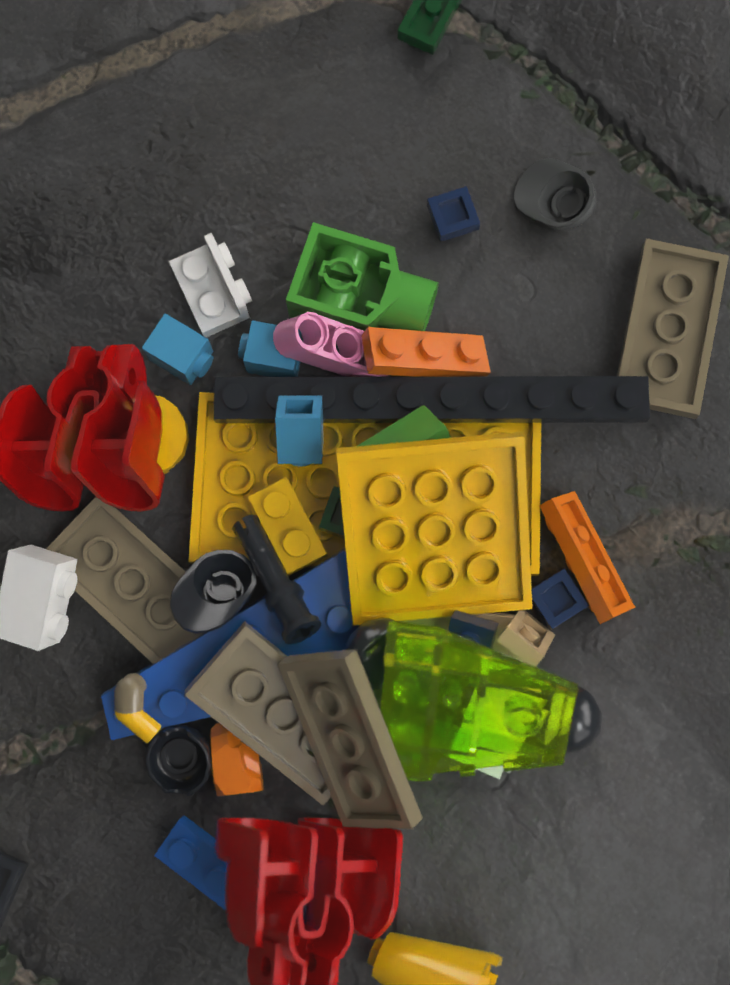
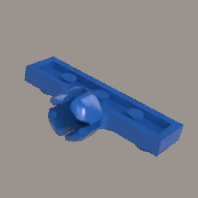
M183 815L154 856L226 910L225 880L227 862L220 860L216 856V839ZM303 906V921H304V925H305V915H306V907H305V906Z

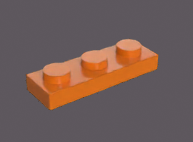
M367 327L361 335L368 374L412 377L488 376L491 373L483 335Z
M573 491L551 498L541 504L539 507L545 516L546 525L555 536L565 555L566 564L575 575L585 594L588 607L595 614L599 624L635 608L576 492Z

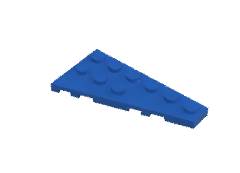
M346 548L293 580L303 588L305 593L302 598L311 615L318 616L322 624L314 635L296 644H286L281 636L283 628L275 612H269L264 596L237 612L221 628L204 633L193 641H189L177 648L176 651L153 665H149L137 672L136 674L141 675L147 684L144 691V711L162 725L160 729L211 717L184 695L185 689L244 622L248 623L287 656L345 650L348 637L360 626L353 625ZM116 686L107 690L101 696L111 740L135 735L118 721L114 714V690Z

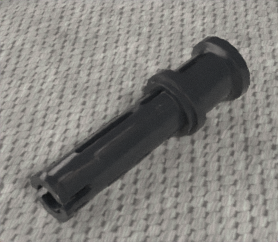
M248 515L243 517L242 520L246 528H243L241 523L237 521L232 529L241 542L267 592L265 605L269 612H275L283 628L281 636L286 644H296L308 639L322 625L318 616L311 615L302 598L305 592L301 585L296 581H291L260 524L258 516Z

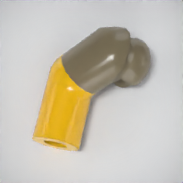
M130 673L118 681L114 690V714L118 721L147 744L162 725L144 711V691L147 686L145 679L139 674Z

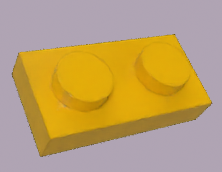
M287 477L248 496L288 576L328 556Z

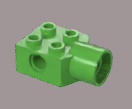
M313 222L286 297L289 317L291 318L307 312H314L363 331L367 327L425 331L434 306L439 282L400 271L395 247Z

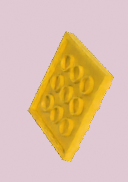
M522 431L336 448L353 625H362L366 621L378 618L406 621L450 617L455 610L472 615L532 609L525 436Z

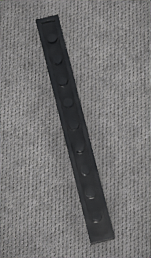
M648 376L215 377L214 421L216 423H275L278 396L322 395L323 423H395L422 405H425L442 423H647L650 419Z

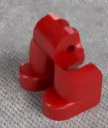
M134 344L107 345L103 351H96L91 346L71 347L65 369L53 379L47 391V403L41 399L32 385H22L8 393L0 406V481L18 498L32 506L49 511H72L78 508L85 485L98 499L115 508L140 512L149 511L158 506L165 479L162 468L157 463L163 431V416L157 397L147 385L146 367L140 350Z
M228 817L217 820L215 853L220 860L227 862L225 880L227 925L235 941L249 946L247 974L250 985H338L339 960L344 957L348 950L353 933L369 939H377L389 928L394 920L399 902L403 835L399 829L343 827L340 818L327 817L298 818V824L272 819ZM306 904V915H305V925H304V921H303V906Z

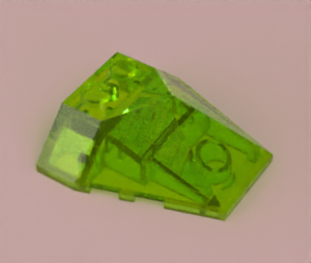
M388 621L380 711L408 781L433 780V774L459 771L461 777L476 775V769L503 766L504 772L564 764L578 693V684L436 626Z

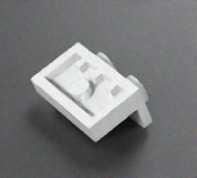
M212 233L204 236L206 245L169 261L200 330L206 338L249 319L250 316L246 304L252 301L243 279L240 278L234 281L229 268L235 266V263L225 242L217 245Z

